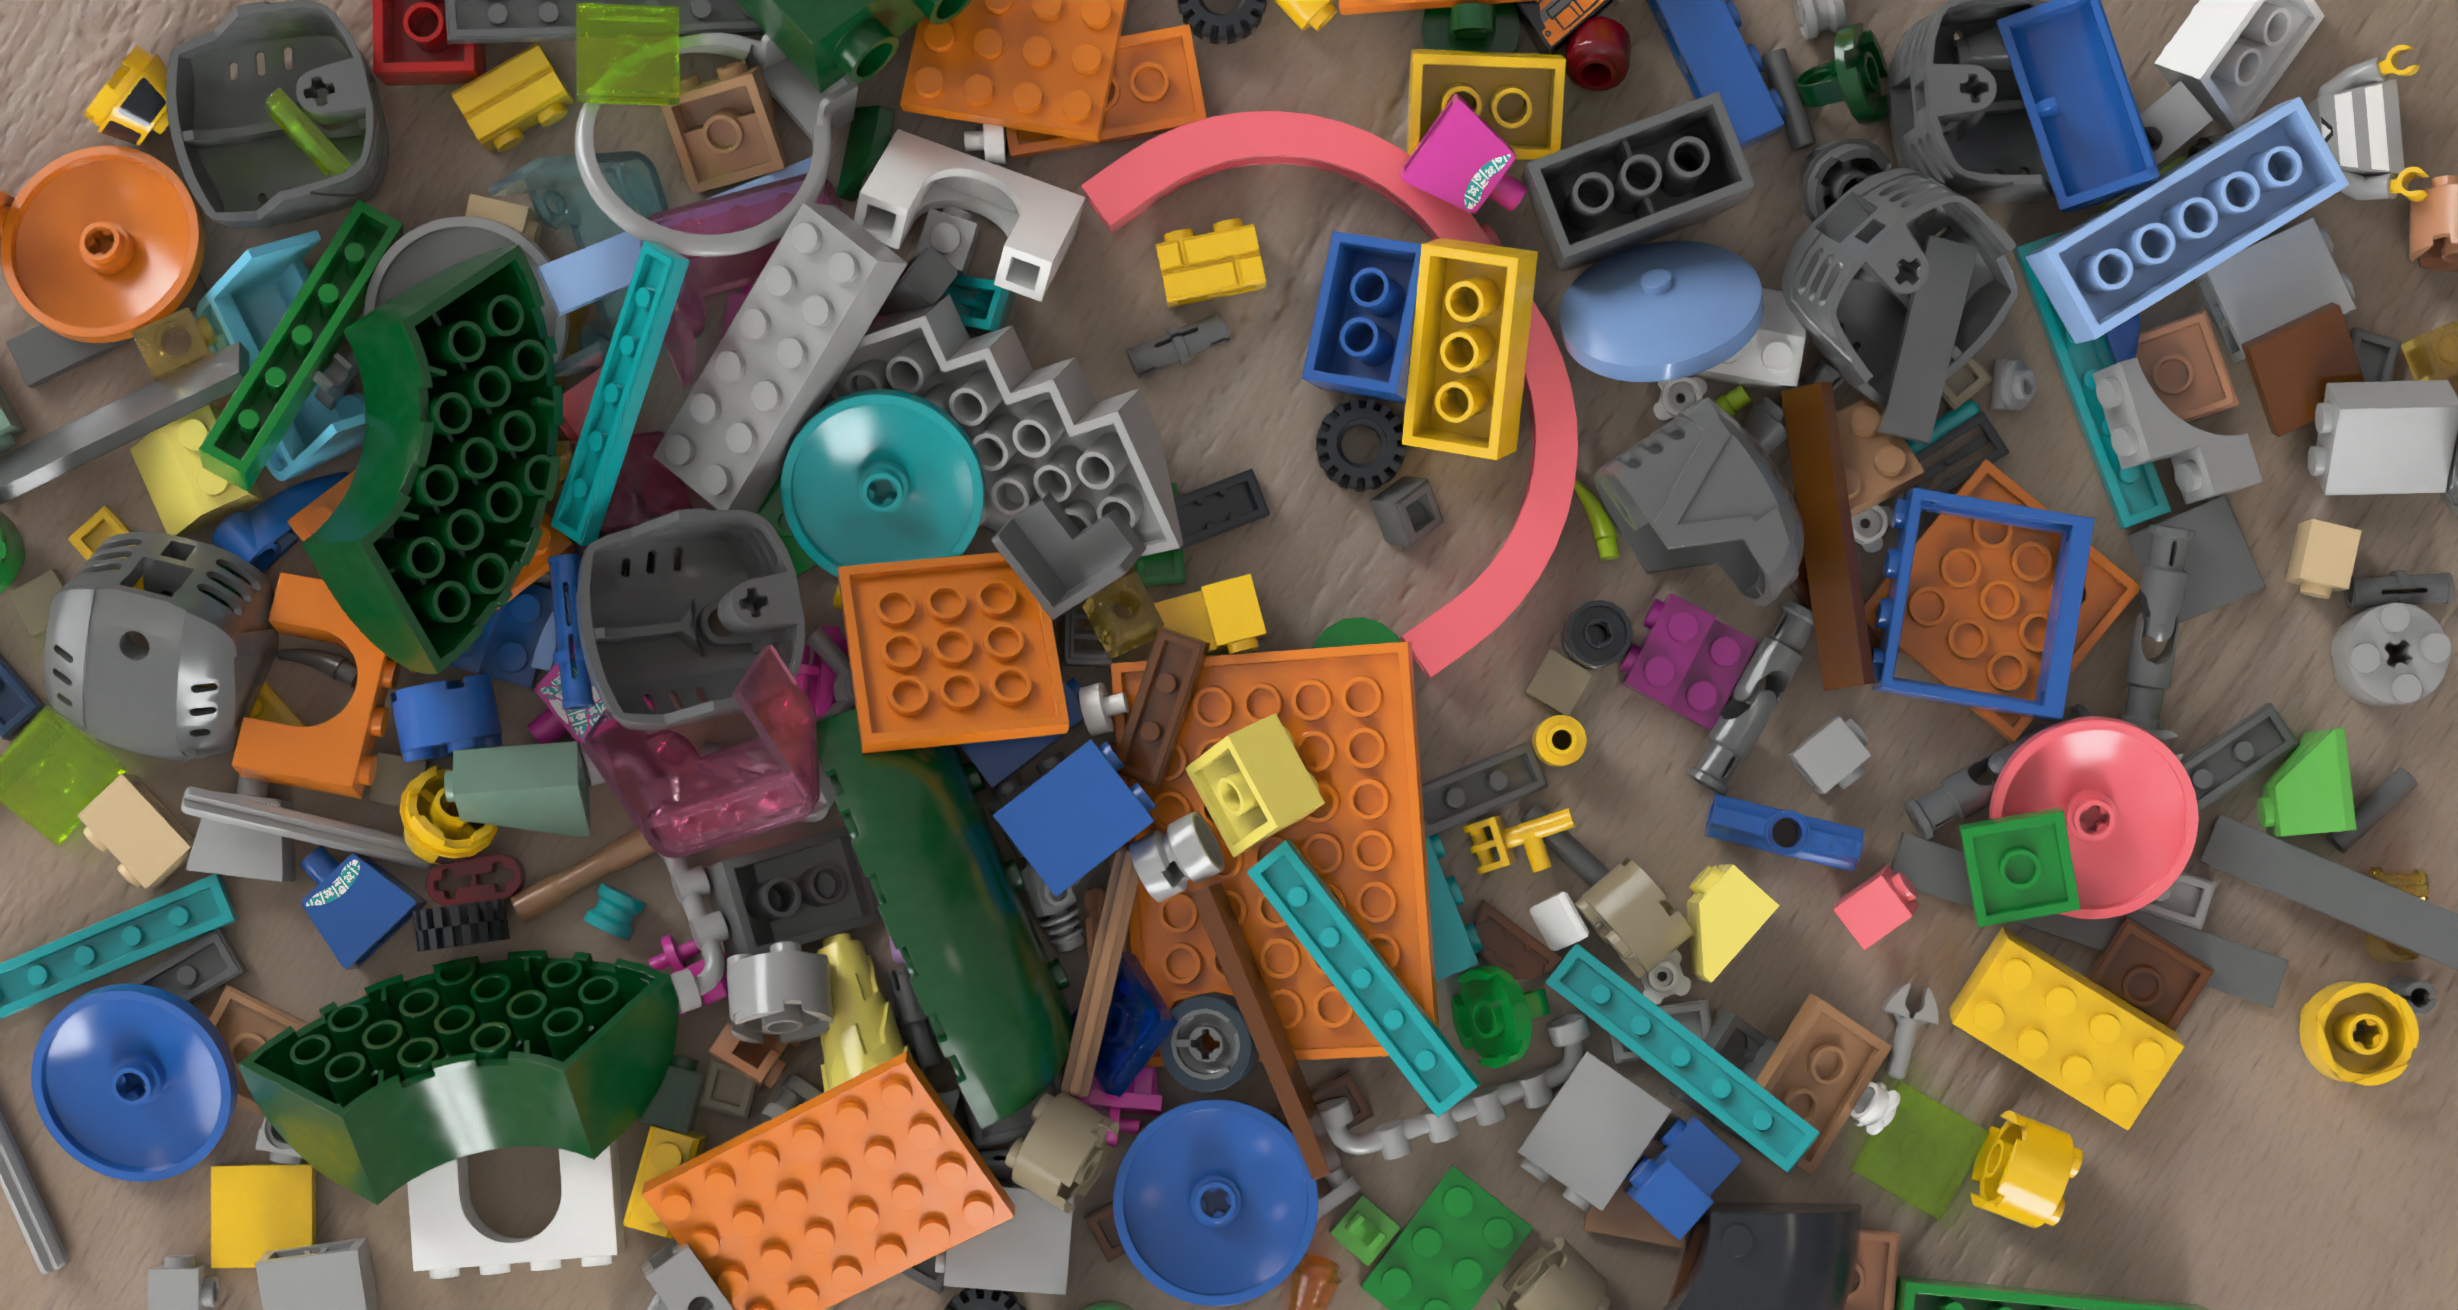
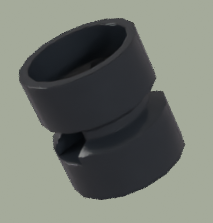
M1597 600L1587 602L1570 613L1563 623L1560 639L1562 649L1569 660L1583 668L1593 670L1605 668L1623 657L1630 647L1633 633L1631 622L1624 610L1612 602Z

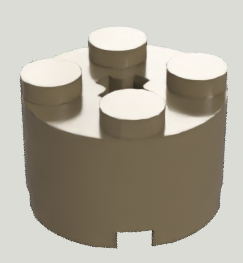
M1628 857L1616 865L1574 903L1582 915L1590 922L1588 925L1607 947L1611 945L1619 953L1620 960L1637 979L1652 971L1694 934L1691 926L1678 909L1672 914L1674 910L1665 899L1667 896Z
M1062 1092L1056 1097L1045 1093L1033 1110L1031 1119L1035 1121L1026 1139L1020 1137L1014 1142L1007 1154L1005 1165L1013 1169V1182L1060 1210L1069 1213L1075 1206L1068 1201L1075 1193L1084 1198L1103 1171L1113 1150V1147L1105 1142L1109 1131L1118 1136L1119 1123L1066 1092Z
M1558 1236L1552 1239L1557 1247L1548 1251L1541 1245L1515 1268L1502 1285L1509 1293L1503 1303L1495 1297L1491 1310H1607L1611 1299L1605 1295L1607 1280L1563 1237Z

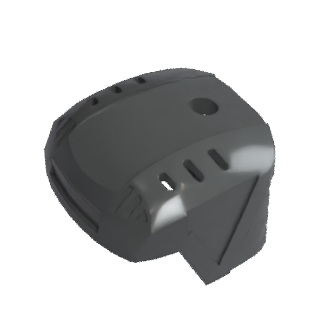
M309 0L275 3L264 1L239 5L227 15L215 30L194 37L172 51L166 83V102L171 137L184 178L194 197L212 220L234 229L273 228L272 226L307 220L347 207H353L358 199L365 202L380 190L385 178L389 150L388 130L377 83L351 33L337 14L327 5ZM285 48L292 49L293 68L291 70L285 69ZM259 53L264 54L266 72L264 75H258L256 56ZM232 63L238 64L239 78L237 80L231 79L230 65ZM345 123L341 129L336 131H329L321 126ZM265 195L269 201L261 206L259 198Z
M1949 0L1934 13L1919 20L1903 33L1889 66L1887 86L1891 138L1899 168L1917 170L1945 185L1952 191L1968 198L1975 204H2001L2023 201L2031 203L2055 197L2014 72L1987 70L1978 65L1955 64L1953 57L1955 33L1959 35V39H1963L1966 36L1997 26L1996 20L2049 1ZM2021 169H2024L2027 175H2021Z
M1909 168L1890 169L1868 176L1862 182L1849 189L1817 218L1799 240L1794 243L1784 266L1781 279L1783 296L1789 310L1806 330L1815 346L1832 364L1834 370L1858 392L1883 407L1911 294L1924 285L1929 275V262L1922 251L1927 236H1935L1944 227H1947L1946 231L1939 236L1940 238L1978 247L1946 380L1965 365L1996 332L2007 316L2018 294L2014 273L2005 257V254L2010 252L2016 246V243L2007 232L1968 198L1952 191L1929 176ZM1931 210V211L1928 212L1922 219H1920L1917 223H1915V220H1916L1920 215H1922V214L1925 213L1926 211ZM1856 342L1857 345L1853 348L1852 345Z
M1708 397L1706 399H1699L1679 412L1678 417L1600 467L1595 474V484L1602 504L1646 573L1719 564L1742 597L1758 607L1769 605L1779 597L1782 589L1797 579L1799 574L1798 568L1804 551V528L1802 516L1792 493L1774 462L1758 441L1734 417Z
M707 508L677 510L630 529L606 535L590 543L584 550L578 574V592H576L577 622L584 661L591 684L595 686L603 704L612 717L625 728L661 731L668 727L691 725L731 715H743L759 707L768 698L785 690L794 682L800 669L805 644V620L798 581L786 546L774 527L763 516L745 510H708ZM675 549L680 550L679 570L677 572L673 570ZM648 552H652L654 555L651 575L646 572ZM623 560H626L628 563L627 577H623L621 574ZM711 612H718L721 624L730 631L727 637H719L710 630L708 618ZM695 689H699L701 691L704 699L706 700L705 703L700 702L697 694L695 693ZM670 692L674 694L681 710H676L669 697ZM644 696H647L649 698L654 708V711H651L648 708L646 702L643 699Z
M136 531L116 534L106 538L74 578L59 590L49 608L50 615L44 651L45 678L43 681L51 707L77 728L95 737V740L143 755L186 762L189 759L208 758L233 751L237 745L243 718H250L251 711L278 651V632L268 620L274 599L273 589L269 580L252 564L236 554L212 544L163 532ZM219 565L234 570L251 582L252 587L229 571L219 567ZM143 575L144 590L133 588ZM209 578L221 580L239 592L243 599ZM207 591L229 604L234 612L204 592ZM129 631H137L143 634L149 642V647H142L133 642L129 636ZM208 683H215V684H217V685H214V686H207V687H200V688L196 686V685L208 684ZM204 707H215V708H213V709H206V710H199V711L195 709V708H204ZM198 729H209L203 731H196Z

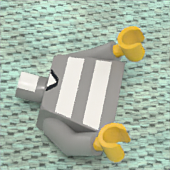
M2404 44L2397 45L2388 52L2386 60L2379 56L2345 68L2319 88L2317 98L2306 105L2313 121L2350 184L2339 192L2354 200L2394 199L2398 193H2402L2409 200L2419 202L2428 195L2423 190L2408 191L2411 180L2418 177L2428 178L2429 175L2419 167L2413 166L2405 169L2397 79L2388 80L2391 73L2404 77L2417 73L2419 65H2412L2404 70H2401L2397 65L2398 57L2404 52L2414 50V47Z

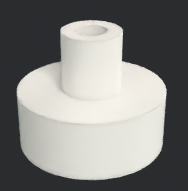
M983 124V130L964 131L965 151L984 150L985 161L996 165L1007 164L1005 127Z
M1102 682L1081 687L1079 690L1082 715L1086 727L1092 736L1113 732L1115 729L1114 715L1129 712L1126 694L1122 692L1109 696Z

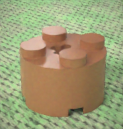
M2445 175L2431 180V188L2423 190L2428 195L2422 201L2414 202L2410 200L2409 259L2413 262L2419 257V267L2425 269L2458 272V176Z

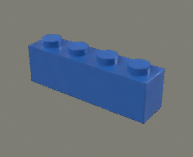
M1646 0L1694 99L1696 100L1719 91L1741 149L1744 150L1777 134L1785 124L1782 119L1786 115L1785 107L1777 91L1774 88L1768 90L1760 75V72L1764 71L1761 57L1753 44L1746 46L1738 30L1742 26V22L1734 3L1731 0Z

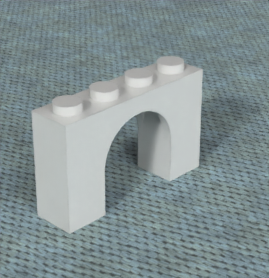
M897 129L860 191L853 221L884 245L899 249L915 220L923 213L928 212L929 208L940 209L944 208V205L980 214L997 224L1008 237L1004 244L994 285L1042 302L1075 237L1086 197Z
M618 1138L595 1160L575 1152L559 1149L561 1174L560 1205L551 1223L541 1233L531 1237L514 1238L504 1236L493 1231L482 1222L474 1210L470 1198L467 1156L442 1164L409 1181L407 1186L413 1272L429 1270V1279H443L460 1276V1268L480 1266V1275H493L511 1272V1264L530 1262L531 1271L561 1268L562 1259L581 1258L582 1267L612 1264V1255H618L626 1250Z

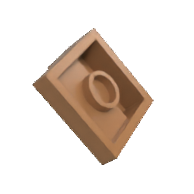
M745 60L729 63L716 69L719 77L701 82L699 74L687 75L670 82L672 91H668L659 99L692 195L783 170L789 165L773 119L777 112L761 65L747 68Z

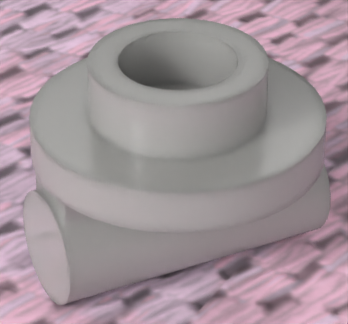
M1995 359L1993 361L1990 410L2008 412L2010 410L2024 409L2036 391V379L2033 372L2022 360Z

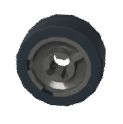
M1211 992L1188 998L1172 1009L1162 1025L1159 1040L1162 1061L1171 1076L1186 1088L1204 1093L1225 1090L1247 1077L1259 1060V1053L1234 996ZM1208 1032L1215 1041H1220V1046L1213 1051L1206 1049L1203 1044V1037Z

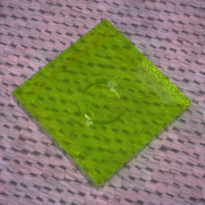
M576 3V103L679 106V6Z
M280 87L266 99L265 112L327 178L344 173L350 169L352 164Z
M46 704L0 755V802L59 847L81 822L77 815L118 776L124 774L127 767Z
M1898 1081L1893 1090L1900 1094V1102L1896 1107L1894 1118L1880 1133L1876 1135L1868 1134L1849 1169L1941 1220L1990 1132L1902 1081Z

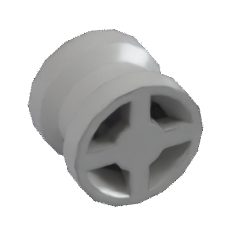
M1793 0L1798 27L1805 40L1816 38L1820 31L1829 29L1837 33L1842 27L1847 26L1843 0Z

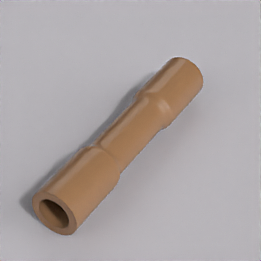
M643 824L606 844L601 851L557 875L548 876L511 896L510 899L516 913L524 923L563 903L574 893L613 872L622 871L657 852L654 838L647 826Z

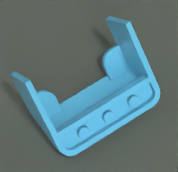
M317 230L247 249L203 296L197 305V321L212 354L240 341L250 353L249 369L251 368L311 274V271L305 267L302 259L321 240ZM316 384L266 463L269 472L277 480L285 481L301 476L362 446L365 434L366 410L364 395L357 392L344 396L343 393L336 401V407L331 411L315 398V393L319 388Z

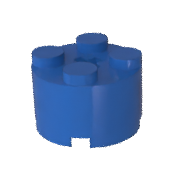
M491 674L463 677V683H461V680L448 682L441 680L390 693L397 737L404 763L452 757L454 750L493 748L503 745L501 738L502 729Z

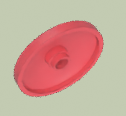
M2089 716L2073 718L2053 724L2030 737L2011 755L2002 768L1995 783L1990 802L1989 820L2057 807L2062 808L2081 910L2058 914L2079 919H2107L2122 916L2136 911L2157 899L2177 880L2184 870L2192 854L2198 832L2199 816L2195 790L2186 769L2165 743L2144 728L2110 717Z

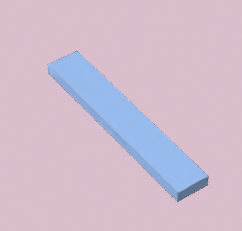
M812 157L652 222L673 230L703 235L733 233L759 225L782 211L792 201L806 178ZM827 181L816 204L833 205L836 201ZM623 232L539 266L537 271L558 317L628 289L644 242L627 232ZM680 254L681 256L690 260L689 263L704 258L701 256Z

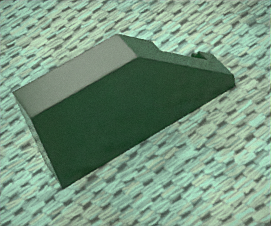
M881 105L855 107L836 195L837 198L852 202L859 197L863 178L868 171L872 172L890 142L895 110Z

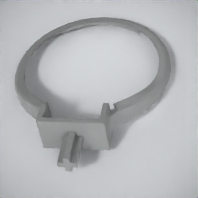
M699 33L672 39L626 58L605 74L593 87L582 106L576 125L575 155L578 169L584 185L598 207L611 221L643 242L644 240L658 242L676 253L701 257L728 256L752 251L783 237L803 202L817 203L826 184L830 167L832 132L853 120L859 85L845 75L820 94L766 34L763 36L762 41L728 33ZM683 53L719 54L745 60V62H749L754 66L761 65L770 94L813 142L811 164L801 188L792 201L772 218L754 227L733 233L714 235L686 233L661 226L646 219L627 206L614 193L601 173L594 150V126L598 111L609 91L619 80L635 68L649 61Z

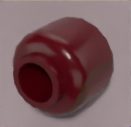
M1603 16L1589 17L1568 36L1565 54L1566 72L1573 83L1591 91H1607L1618 86L1626 78L1630 68L1632 46L1630 35L1625 27L1611 18Z

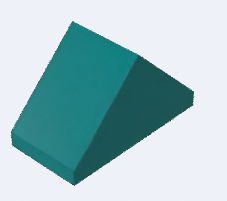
M957 275L941 296L950 294L967 333L981 336L1006 327L1015 299V293L994 285L995 280Z

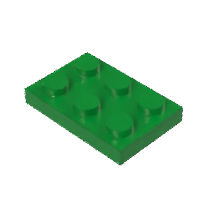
M1451 1164L1360 1284V1287L1389 1310H1472L1532 1231L1533 1227Z

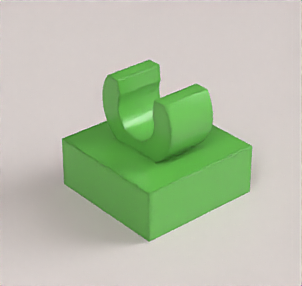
M1361 1194L1329 1233L1369 1267L1401 1227L1364 1194Z

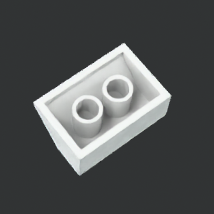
M2200 0L2193 7L2188 18L2172 40L2165 46L2154 64L2171 88L2181 81L2210 116L2232 132L2250 121L2325 15L2315 0Z
M1762 288L1764 314L1761 325L1753 338L1739 352L1726 361L1687 377L1693 378L1698 376L1704 380L1738 386L1742 384L1744 387L1781 393L1782 390L1796 388L1800 374L1806 330L1789 310L1783 296V291Z

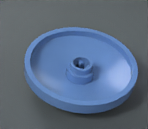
M1663 241L1636 246L1613 254L1584 271L1570 285L1563 296L1559 309V322L1567 351L1586 369L1616 380L1660 382L1703 372L1726 361L1739 352L1753 338L1761 325L1764 314V300L1759 276L1755 269L1738 254L1723 247L1703 242Z

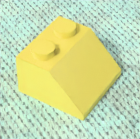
M214 404L206 405L150 432L130 449L167 534L179 537L185 536L264 500L256 481L249 492L203 468L199 448L224 410Z
M1276 713L1226 736L1185 768L1233 858L1302 820L1325 804L1319 793L1316 779L1305 768L1294 748L1292 735L1282 726Z
M1720 864L1718 867L1715 865L1712 868L1708 865L1689 886L1694 892L1687 901L1688 923L1694 931V934L1689 937L1691 973L1698 980L1712 983L1780 906L1734 864Z

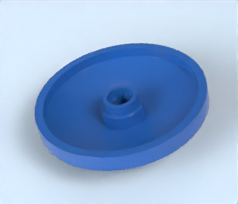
M115 984L97 988L76 998L45 1028L36 1046L32 1061L31 1082L34 1101L38 1113L51 1136L70 1156L81 1164L116 1179L138 1182L157 1181L179 1175L201 1162L222 1139L230 1126L235 1112L238 1093L237 1075L231 1053L223 1037L212 1022L192 1004L175 994L152 986Z
M1209 1098L1183 1103L1171 1108L1151 1121L1137 1135L1125 1153L1117 1173L1113 1194V1211L1118 1236L1126 1254L1137 1270L1149 1282L1168 1295L1182 1301L1205 1306H1227L1246 1302L1267 1293L1293 1272L1305 1255L1315 1231L1318 1216L1317 1182L1314 1178H1311L1293 1133L1282 1122L1266 1111L1248 1103L1231 1099Z

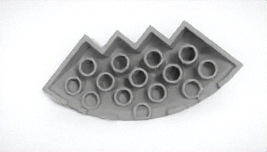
M950 294L941 296L935 304L929 307L895 313L871 324L825 399L827 403H830L844 395L863 390H899L922 397L951 415L972 440L983 467L985 501L978 527L983 526L997 533L1014 514L1050 492L1079 531H1082L1117 508L1147 547L1141 556L1178 549L1183 545L1161 436L1140 388L1096 402L1076 357L1033 370L1012 325L970 339Z

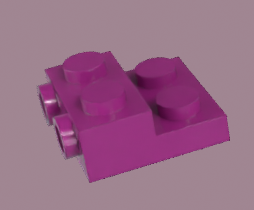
M1671 593L1666 596L1664 602L1656 598L1646 614L1642 625L1649 628V631L1641 646L1632 643L1624 656L1619 670L1625 672L1626 675L1621 685L1711 731L1758 641L1715 619L1716 616Z

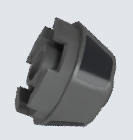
M1840 139L1816 146L1802 162L1797 180L1804 210L1808 218L1814 222L1841 196L1862 182L1864 178L1894 169L1890 164L1889 158L1878 145L1865 139Z

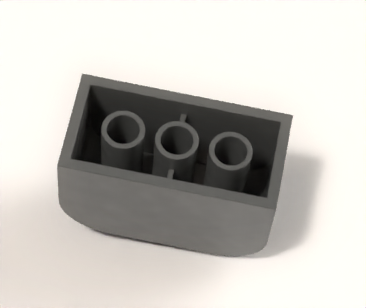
M1719 91L1528 162L1521 176L1524 185L1528 187L1529 199L1557 271H1567L1588 265L1705 221L1742 203L1756 187Z

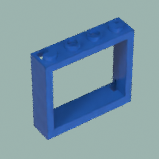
M1914 487L1906 491L1904 499H1896L1892 514L1891 526L1899 530L1896 548L1888 549L1884 563L1883 577L1890 579L1887 599L1880 598L1876 612L1875 627L1881 628L1882 634L1879 648H1872L1871 650L1875 684H1873L1872 690L2048 721L2063 719L2095 518ZM1921 511L2061 534L2034 701L1894 677Z

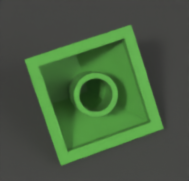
M2345 728L2305 732L2298 741L2300 745L2287 754L2261 787L2262 797L2257 800V817L2260 826L2266 828L2267 834L2273 837L2357 830Z

